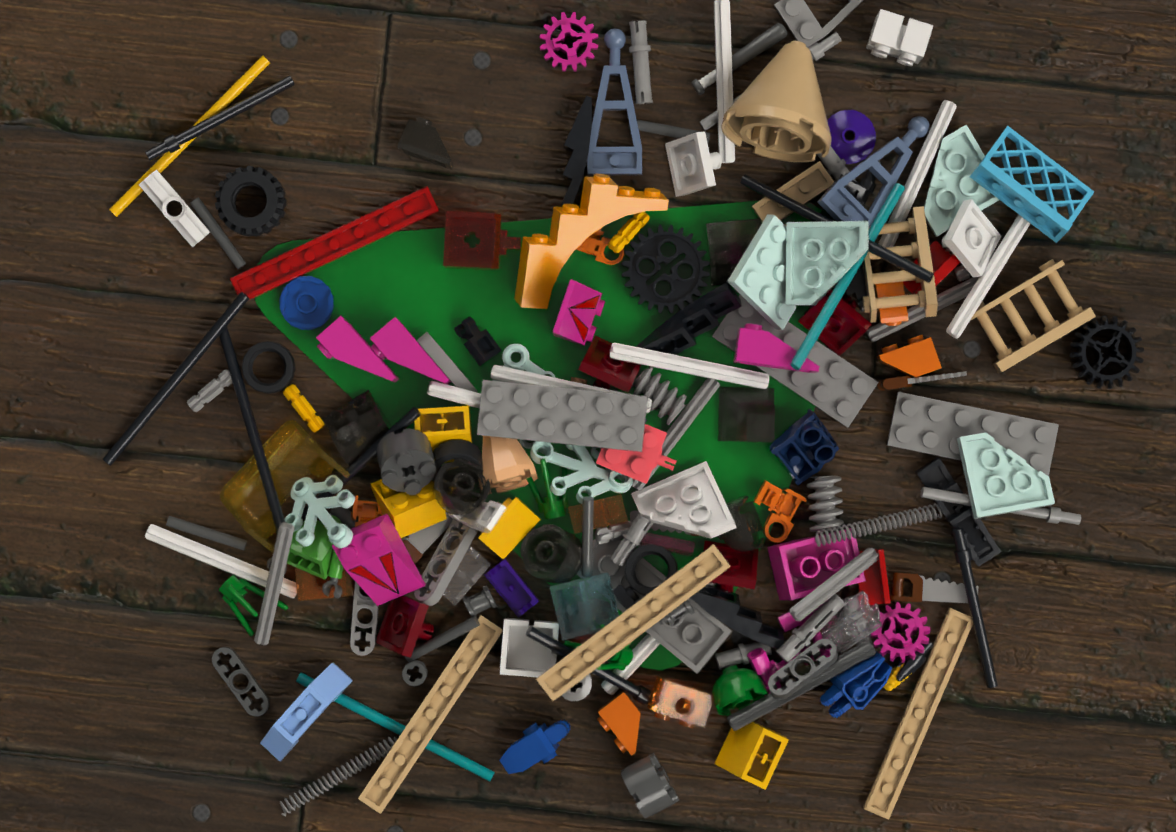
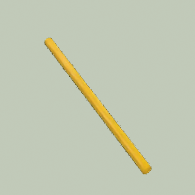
M262 55L194 125L223 111L270 62ZM195 138L180 145V149L175 152L165 153L109 210L118 217L142 193L143 190L138 184L156 169L161 173Z

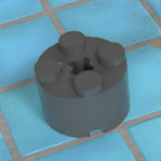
M403 429V433L395 435L394 432H391L382 438L377 446V459L382 482L390 489L415 495L433 479L436 465L431 444L424 433L415 429Z
M655 753L647 755L620 770L630 795L635 799L636 806L645 819L680 801L673 786L669 783L670 778L666 770L661 766Z

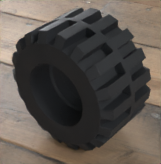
M247 166V168H236L235 172H229L225 175L227 178L224 181L221 180L218 185L220 188L215 194L217 198L215 206L219 212L218 215L227 227L243 236L258 237L263 233L268 234L272 231L273 227H277L280 224L281 217L284 218V209L287 206L285 191L281 183L270 172L260 167ZM257 186L266 194L267 203L265 209L259 215L252 218L242 216L236 209V197L245 187Z

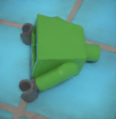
M331 515L337 523L342 524L339 518ZM317 520L314 530L315 539L311 545L307 547L302 546L295 538L298 531L293 533L287 564L324 580L329 576L330 581L323 585L322 591L326 596H329L330 589L335 586L334 597L338 599L343 592L342 587L338 584V579L342 578L344 567L328 539V529L321 521ZM270 558V559L267 561V568H268L269 570H270L272 558Z

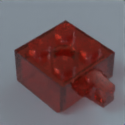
M446 211L443 266L444 268L499 271L500 255H506L507 249L521 250L522 238L507 237L508 230H501V214ZM475 234L476 238L480 240L479 245L475 244V248H470L469 243L465 242L467 237L470 239L469 235Z

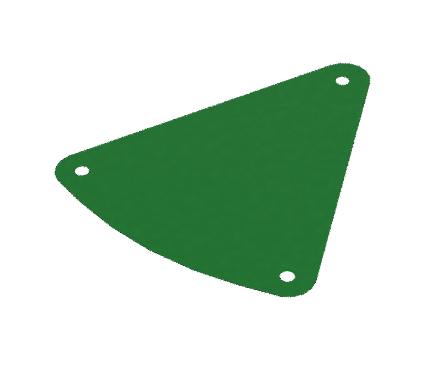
M758 201L668 208L664 211H645L650 219L631 241L639 244V233L646 238L648 237L647 229L650 227L655 234L658 233L659 225L662 226L664 232H668L669 226L673 225L674 233H678L682 227L684 228L683 236L685 238L693 233L691 242L693 244L698 241L702 242L697 248L698 252L707 251V254L701 258L702 261L710 262V265L703 267V271L710 273V276L701 278L707 286H698L697 288L702 294L701 296L728 281L762 223L751 207ZM811 203L805 204V206L817 211L818 213H821L822 211L820 208L816 207ZM795 212L781 220L786 225L787 222H812ZM634 214L627 215L603 226L601 231L604 234L601 235L600 240L603 236L611 239ZM552 218L394 232L317 268L304 276L318 278L330 288L334 297V310L330 319L323 326L314 330L298 329L291 326L284 319L280 311V296L283 288L288 283L255 298L257 306L266 318L386 431L413 407L425 409L468 405L428 395L427 389L430 381H439L396 364L387 358L383 361L399 378L396 383L339 361L334 357L331 359L327 358L317 347L320 342L316 337L340 316L346 318L370 347L374 344L370 338L394 317L399 319L416 340L428 332L477 389V393H481L482 381H493L491 378L493 365H504L502 354L505 348L511 344L523 345L529 352V360L544 371L552 372L555 378L571 381V377L587 380V385H593L596 378L578 370L592 342L586 341L585 346L553 335L570 279L602 293L601 300H604L605 304L601 316L595 315L592 325L597 327L594 337L596 335L611 343L636 347L656 328L680 311L677 305H674L673 313L669 312L667 306H664L663 311L659 313L658 305H654L649 311V302L645 301L638 305L640 296L630 297L634 288H625L624 286L630 281V277H622V273L629 271V268L622 266V262L630 261V258L624 255V258L619 263L609 265L596 261V256L578 250L571 254L562 267L552 288L548 309L521 308L514 298L523 237H532V234H544L549 238ZM313 239L294 240L276 245L262 256L258 265ZM630 242L624 246L625 251H634ZM664 243L660 247V252L665 257H672L676 253V248L671 243ZM608 246L604 250V254L609 260H616L620 253H614ZM684 253L680 254L668 265H665L663 262L660 263V271L650 277L646 284L650 285L664 273L670 276L671 268L684 259L686 255ZM644 259L639 263V270L644 274H650L654 270V264L651 260ZM682 264L677 268V274L682 279H688L693 274L692 268L689 265ZM660 281L656 284L655 290L659 295L666 296L670 293L671 286L666 281ZM732 287V289L739 297L740 293ZM692 295V296H691L692 299H693V302H694L695 300H697L698 298H700V297L695 296V295ZM686 300L683 302L684 308L689 305ZM796 305V309L788 322L808 334L809 330L798 321L810 305ZM726 315L718 318L719 325ZM469 316L474 319L480 331L486 329L502 350L481 366L478 365L464 346V343L468 340L459 337L454 330L456 326L460 325ZM718 326L697 336L696 345L677 354L683 357L765 373L754 365L733 363L735 352L712 337ZM817 339L819 343L826 347V345L821 340ZM518 352L512 353L511 360L515 363L519 362L521 354ZM641 365L635 380L648 366ZM653 367L651 376L657 373L662 374L659 383L666 380L670 381L668 391L677 387V398L685 394L687 396L684 402L685 405L690 402L707 379ZM769 376L767 389L717 380L720 383L719 388L667 455V457L677 460L675 465L665 461V463L674 466L673 471L659 466L643 487L645 488L707 461L735 522V529L712 539L703 536H692L685 534L684 531L677 533L675 530L671 533L668 529L662 532L660 529L654 531L650 528L640 542L641 546L654 544L668 550L677 562L678 571L703 552L705 541L760 550L766 540L763 526L771 512L775 513V511H769V506L763 503L758 505L753 500L764 480L783 490L785 488L789 489L793 479L778 458L772 454L769 446L792 424L807 414L808 409H811L813 412L815 409L814 405L771 376ZM452 382L448 384L456 387ZM611 385L610 388H609V390H614V391H615V389H616L618 392L627 393V392H625V391H623V390H621V389H619V388H616V387H614V386H612V385ZM635 386L630 389L628 394L633 395ZM470 406L472 443L482 452L483 436L477 435L479 408ZM660 408L646 413L647 422L645 424L664 432L668 431L681 414L680 412L668 426L666 424L668 415L662 418L658 417ZM414 422L406 429H415ZM525 440L527 443H533V442H534V441H530V440ZM551 443L554 452L579 460L575 451L569 450L565 444ZM585 446L596 464L597 459L591 455L592 447ZM523 447L527 455L532 460L530 456L531 449ZM537 452L538 455L545 456L542 452ZM532 460L538 475V479L534 483L543 500V497L547 496L541 464H537ZM469 461L447 462L441 466L449 471L460 472L469 469L473 464ZM550 462L546 463L552 483L554 478L562 476V466ZM596 464L597 467L605 469V467ZM567 469V475H570V474L576 472V471ZM591 478L567 488L569 507L565 508L566 515L552 519H545L544 513H539L538 504L529 484L504 493H497L496 488H490L492 494H486L480 480L474 487L464 490L474 498L488 503L491 500L503 504L508 497L512 500L518 497L541 518L516 545L513 551L598 631L601 630V624L606 626L623 613L570 569L582 555L583 504L577 501V492L582 486L591 487L602 480ZM615 479L616 482L622 483L621 480ZM555 484L557 488L561 489V484ZM631 486L625 493H615L610 490L593 497V540L595 539L594 533L597 528H609V525L630 521V512L638 511L631 493L638 491ZM581 493L583 497H589L587 493ZM774 523L769 526V533ZM653 554L643 557L667 577L668 568L664 559ZM733 587V593H735L738 587ZM646 631L630 643L629 647L633 650L648 633ZM660 644L640 666L648 669L664 670L678 666L682 661Z

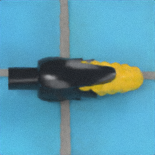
M930 641L929 644H922L924 653L916 651L915 660H912L908 655L905 656V662L901 663L899 658V662L892 668L883 688L891 691L911 674H914L925 663V655L934 645Z

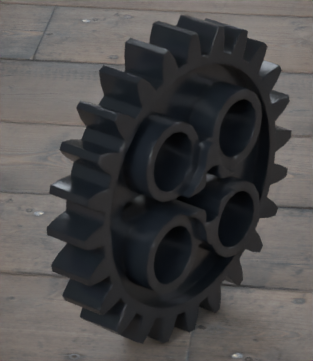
M659 225L658 233L655 234L649 227L647 229L648 237L645 238L639 233L640 243L630 242L634 251L624 252L630 258V261L622 262V266L629 268V271L622 273V277H630V281L624 286L625 288H634L630 297L640 296L638 305L645 301L649 302V311L654 305H658L659 313L663 311L664 306L668 307L670 313H673L674 305L683 310V302L685 300L691 304L693 302L692 295L698 297L702 295L697 289L698 286H707L701 280L702 277L710 276V273L703 271V267L710 265V262L702 261L701 259L707 254V251L698 252L697 248L702 242L698 241L693 244L691 242L693 233L685 238L683 236L684 228L682 227L678 233H674L673 225L669 226L668 232H664L662 226ZM664 243H671L675 246L676 253L672 257H665L661 254L660 247ZM684 253L686 255L684 259L671 268L670 276L664 273L650 285L646 284L650 277L660 271V263L663 262L665 265H668L680 254ZM644 259L651 260L654 264V270L650 274H644L639 270V263ZM682 264L689 265L692 268L693 274L688 279H682L677 274V268ZM660 281H666L671 286V291L666 296L659 295L655 290L656 284Z

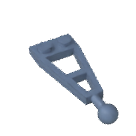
M610 29L604 36L605 45L609 48V65L603 67L592 122L587 174L642 175V144L626 65H620V49L625 45L626 37L620 29ZM610 75H620L625 101H605ZM627 110L634 147H596L603 111Z
M922 116L912 118L908 124L909 131L902 139L899 137L892 139L834 182L818 200V203L835 221H867L870 227L913 153L909 146L916 138H922L928 134L930 129L928 120ZM894 150L899 157L889 173L878 161ZM867 169L883 184L869 211L844 187Z

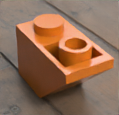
M903 282L874 284L875 298L905 295ZM907 306L877 309V315L881 324L897 326L903 321H908Z
M923 334L908 339L909 345L898 348L896 343L882 348L883 354L877 356L879 362L912 378L942 368L931 337L924 339Z
M622 691L598 709L600 717L597 720L606 732L610 729L617 737L614 742L624 754L628 751L632 756L636 753L641 713L625 691Z

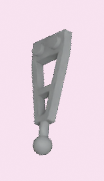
M780 0L774 4V7L796 41L805 43L808 48L825 38L863 0H848L849 3L823 28L804 0Z

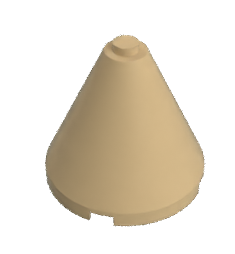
M791 41L785 44L726 111L721 129L723 134L735 145L740 147L742 141L754 146V154L787 162L815 161L816 154L822 153L821 157L823 158L828 155L832 138L811 51L806 47L805 43Z

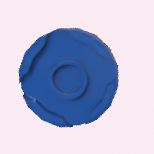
M300 276L290 281L283 288L280 296V311L284 319L291 326L301 330H314L323 326L330 319L334 310V297L330 288L322 280L312 276Z

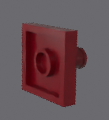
M830 289L816 305H812L799 319L798 322L809 331L830 297L832 290ZM849 296L841 298L818 337L838 356L842 355L871 326V323L855 310L856 302L854 300L850 305L848 304L851 300Z
M595 335L578 370L596 378L592 386L609 389L612 385L629 393L641 364L610 358L609 352L612 343Z
M712 541L704 542L703 552L714 544L731 566L712 580L711 583H717V588L733 592L734 586L755 589L759 549Z
M406 595L391 600L375 643L402 656L411 658L417 638L428 641L432 637V635L427 634L424 630L434 632V627L431 623L423 622L429 606Z

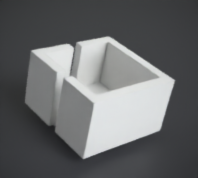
M880 9L875 18L866 48L872 50L871 54L877 57L887 58V55L898 58V63L906 66H913V63L919 64L924 57L933 25L909 18L908 24L905 26L902 25L904 16Z
M504 618L500 674L539 677L554 666L557 653L552 652L551 649L526 636V632L530 626H533L558 641L559 622L535 620L534 625H529L528 619Z

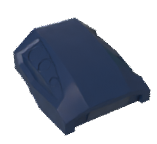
M808 409L807 414L792 424L779 438L774 440L769 449L789 472L795 483L799 485L820 471L825 463L831 461L839 447L817 415L811 409Z

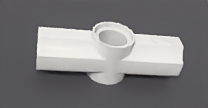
M157 169L138 184L192 247L210 233L208 228ZM173 200L180 202L182 205L181 214L175 217L167 212V205Z

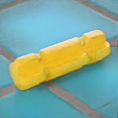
M645 212L634 214L618 233L611 238L608 247L614 253H620L624 246L648 223L649 215Z
M289 385L283 390L284 396L288 401H292L291 405L301 418L308 422L307 425L311 431H319L324 427V421L320 416H316V411L306 398L299 394L300 390L296 385Z

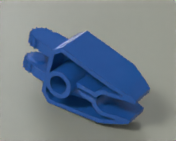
M877 651L874 656L830 680L833 685L821 695L820 701L825 707L833 704L828 711L832 717H840L851 707L856 710L864 709L884 687L892 667L884 661L885 658Z
M565 719L558 720L549 727L545 723L540 726L534 723L523 731L525 736L514 742L499 761L508 774L523 772L541 760L545 764L557 756L555 751L560 746L558 742L570 732V723L565 721Z

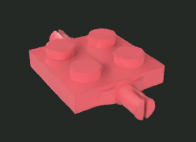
M645 424L642 452L601 448L596 464L647 484L651 472L657 465L673 471L674 466L665 463V461L675 465L677 460L662 455V445L667 433Z

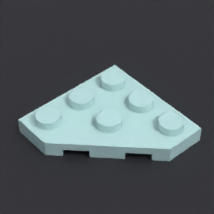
M967 125L944 137L939 147L924 205L926 221L936 237L949 230L963 201L972 199L981 211L999 201L997 197L970 178V175L985 155Z
M767 214L727 282L775 329L783 330L796 309V305H786V226L775 215Z
M787 222L786 305H816L868 250L869 222Z
M985 432L957 438L974 519L1055 504L1049 476L1026 463V460L1009 448L1006 449L994 441L992 436Z

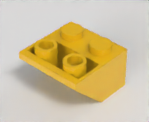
M470 406L418 409L421 415L414 421L415 430L427 436L432 452L441 443L449 440L461 439L472 443ZM451 459V460L446 461V462H444V463H447V462H462V461H467V460H463V459Z
M382 479L371 483V489L382 514L388 513L400 538L447 519L443 495L432 480L415 495L392 490L383 484Z
M508 497L502 504L506 507V510L490 533L481 532L482 534L478 537L502 559L541 520L518 497L514 500Z
M754 721L737 731L730 728L714 764L766 790L789 739Z

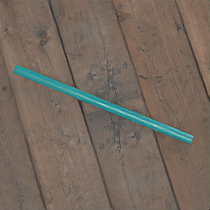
M899 183L894 185L870 226L868 239L874 242L900 199L905 190L903 185ZM868 251L838 281L790 363L792 368L800 370Z
M300 672L296 682L308 687L315 679ZM341 694L334 701L398 735H401L406 728L405 725L344 694ZM432 739L425 747V749L489 782L495 773Z

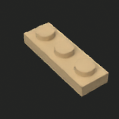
M819 161L778 188L777 191L805 205L827 191L834 181ZM764 197L751 207L761 223L767 214L775 215L781 221L793 213V211L767 197Z

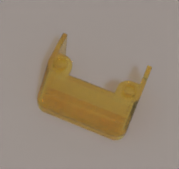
M295 420L285 422L263 445L280 506L291 496V489L294 483L301 478L309 477L311 473L317 478H323L330 475L335 468L345 478L350 476V473ZM253 455L223 487L220 493V500L248 534L270 552L274 553L275 546L268 538L276 532V528Z

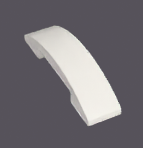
M463 490L454 491L445 504L446 515L484 533L492 531L506 510V507L500 503L491 500L488 503L476 499Z

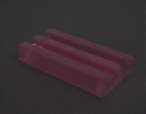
M646 533L640 542L641 546L648 544L659 545L670 553L692 557L695 543L692 541Z

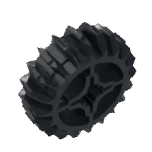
M1101 316L1100 325L1097 319L1093 318L1090 320L1092 328L1084 323L1081 325V328L1085 334L1080 332L1074 333L1075 338L1079 339L1080 342L1070 343V347L1078 348L1077 352L1069 354L1070 358L1078 357L1079 361L1071 365L1072 368L1081 366L1082 370L1078 372L1077 376L1081 378L1088 374L1089 376L1085 382L1087 385H1090L1096 379L1095 386L1097 389L1103 386L1104 381L1106 388L1112 389L1113 380L1118 387H1122L1123 380L1121 377L1128 382L1131 381L1133 378L1129 371L1133 373L1140 371L1138 367L1133 365L1134 362L1143 363L1144 360L1141 357H1136V353L1144 352L1143 347L1136 348L1135 343L1142 341V338L1131 337L1136 332V329L1132 327L1126 331L1125 328L1128 325L1126 320L1117 326L1118 317L1116 316L1111 318L1110 324H1108L1107 316ZM1100 330L1114 332L1105 343L1091 338L1092 335ZM1120 338L1124 340L1127 347V360L1118 350ZM1086 346H1089V349L1095 354L1093 368L1089 365L1086 358ZM1110 346L1112 349L1110 352H1112L1113 357H1107L1103 360L1102 354L1104 353H1101V348ZM1109 362L1122 367L1120 371L1113 375L1099 373Z

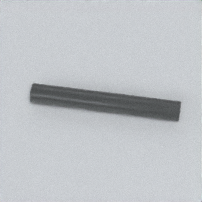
M637 119L639 131L682 138L696 132H703ZM705 132V133H706V138H707V143H708V142H709L710 133Z
M199 197L194 199L190 203L237 270L241 269L246 265L244 259Z
M583 497V577L593 576V497Z
M169 516L166 523L168 527L243 551L248 540L173 516Z
M473 616L415 647L411 658L405 656L406 660L412 662L480 626L477 617Z

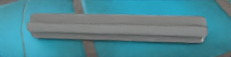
M867 548L790 608L791 616L796 621L803 620L878 561L879 556L874 548Z

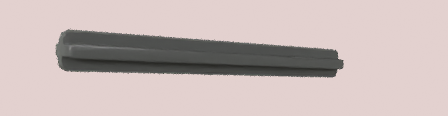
M867 640L839 655L833 665L787 699H776L770 693L733 713L727 718L731 728L737 731L874 656L876 651L873 644ZM786 685L783 686V687H781V689H782V690H785V689H786Z

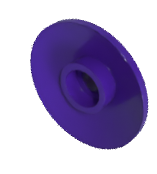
M843 110L833 114L827 120L832 138L831 147L840 159L846 161V164H855L863 161L872 152L876 142V132L872 122L867 116L855 110ZM845 132H853L854 140H846Z

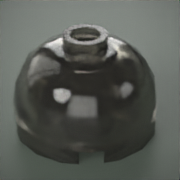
M455 459L453 462H446L442 465L434 479L433 493L437 503L448 513L454 515L471 514L482 506L489 495V479L486 481L482 475V468L472 461Z
M747 495L726 503L736 528L717 536L719 540H724L731 549L739 552L752 551L764 545V538L759 539L758 531L763 530L759 514L753 502H746L749 498Z

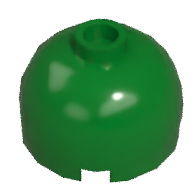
M735 665L722 671L723 675L716 680L713 686L712 698L717 713L727 716L732 715L730 709L739 708L741 710L769 693L764 681L755 671L748 668L738 669V666Z

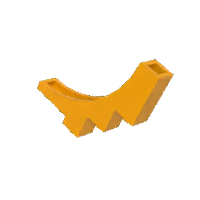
M597 173L594 174V177H584L580 208L575 204H563V207H554L549 238L544 234H532V237H523L514 300L521 308L548 309L552 288L562 267L571 254L590 235L606 224L627 215L645 211L667 210L669 200L659 189L645 188L644 191H635L634 188L628 186L618 187L610 176Z

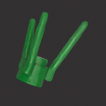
M542 458L540 463L547 496L543 497V500L532 477L527 478L529 487L538 504L539 513L543 512L545 519L565 516V508L569 507L567 490L565 494L561 495V499L560 496L551 492V481L546 460ZM562 467L561 477L567 476V468Z
M232 575L219 588V592L224 595L222 599L230 606L247 633L253 636V630L236 604L239 602L253 617H257L258 613L244 599L248 593L245 588L264 598L265 592L243 578L238 579L235 575ZM278 600L277 606L287 610L288 606Z
M604 624L600 625V629L605 627ZM564 642V645L574 649L581 645L576 642ZM630 643L608 659L609 663L602 664L596 669L625 670L633 658L632 649L629 647Z

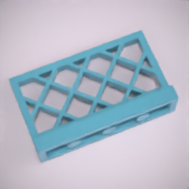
M1009 126L1004 129L986 156L970 175V178L1056 243L1069 231L1073 225L1072 223L1094 193L1092 189ZM1008 137L1016 143L1017 150H1006L1004 139ZM1019 156L1021 167L1011 168L1008 157ZM1026 156H1033L1037 159L1039 167H1028ZM991 157H1002L1004 168H999L990 161ZM1047 172H1054L1058 175L1060 183L1050 184ZM1023 173L1026 185H1021L1013 178V174ZM1030 173H1041L1043 184H1033ZM1062 189L1065 201H1054L1052 190ZM1069 189H1076L1083 194L1082 200H1072ZM1034 190H1045L1048 201H1042L1038 198ZM1056 207H1067L1068 220L1057 212Z

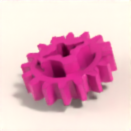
M564 12L561 13V20H557L554 16L551 17L553 25L545 24L543 27L547 34H540V39L546 41L545 44L540 46V50L548 51L544 56L545 61L552 58V67L555 68L558 64H561L562 72L567 70V66H571L574 72L577 71V64H581L584 68L587 67L585 59L593 60L595 56L591 53V50H598V45L592 43L593 40L598 39L597 33L591 34L590 32L594 28L593 23L586 26V17L583 16L580 20H577L576 12L572 13L571 18H567ZM571 25L581 28L584 33H577L571 29ZM561 27V33L558 38L551 40L555 30ZM566 36H570L571 40H576V42H573L572 48L562 44L565 42ZM587 44L584 53L577 58V51L580 46ZM554 51H561L567 55L568 60L558 57Z
M896 602L895 609H891L889 605H886V613L883 614L878 611L877 618L879 621H872V627L876 630L871 631V638L877 639L873 642L874 648L882 647L880 654L882 656H885L887 653L890 654L891 662L895 660L896 656L900 657L901 663L905 662V656L908 655L912 660H915V652L923 654L924 647L922 644H929V638L925 635L930 634V627L924 626L927 623V617L919 618L921 610L918 608L912 612L911 604L909 603L905 609L901 608L899 602ZM899 616L907 617V618H909V619H908V620H907V619H903V618H900ZM888 621L890 627L882 634L883 626ZM896 626L901 632L905 631V639L899 633L896 634ZM916 631H919V636L913 644L911 637L916 634ZM892 645L901 647L902 649L892 647Z

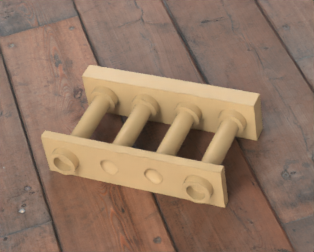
M924 206L913 207L912 218H908L907 221L885 223L879 235L909 232V234H914L915 242H911V245L886 248L902 257L912 256L913 259L917 258L919 266L933 273ZM870 252L867 253L862 262L867 296H863L864 313H869L870 322H876L877 309L912 305L924 307L925 317L937 316L938 300L934 276L930 283H927L904 270L872 273L870 260L882 258ZM914 280L916 283H921L922 291H918V294L875 298L874 284Z
M1053 259L1039 267L1041 272L986 305L982 301L971 318L973 320L977 317L998 353V361L993 363L998 373L1007 370L1096 317L1091 307L1084 310L1081 306L1078 307L1058 274L1057 269L1065 265L1063 260L1057 263ZM1045 276L1049 278L1069 312L1067 314L1069 319L1061 324L1058 320H1054L1033 283ZM1021 290L1025 291L1045 325L1043 329L1046 333L1037 338L1034 334L1031 335L1010 300L1011 296ZM998 304H1001L1022 340L1020 341L1022 347L1014 352L1011 348H1007L986 311Z

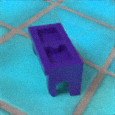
M506 558L484 575L517 617L522 616L540 601Z

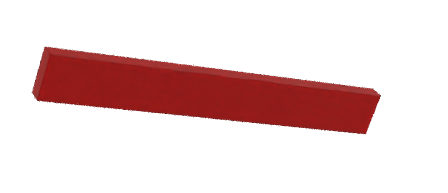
M428 186L240 273L230 278L237 295L242 291L251 300L439 212V209Z

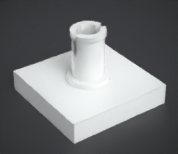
M705 131L696 132L665 143L676 197L685 196L716 185L713 169L716 170L721 167L722 159L717 152L709 153Z
M970 199L963 201L947 234L942 238V246L946 248V251L953 252L973 278L983 275L1001 235L974 201Z

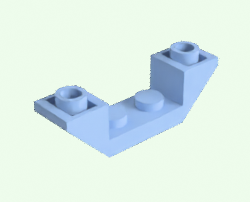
M332 662L275 722L260 744L276 759L282 761L299 742L298 739L342 694L353 680Z

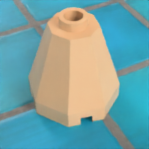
M483 436L481 482L486 494H492L490 488H496L497 493H504L528 485L527 478L532 477L533 481L538 479L534 463L517 439Z

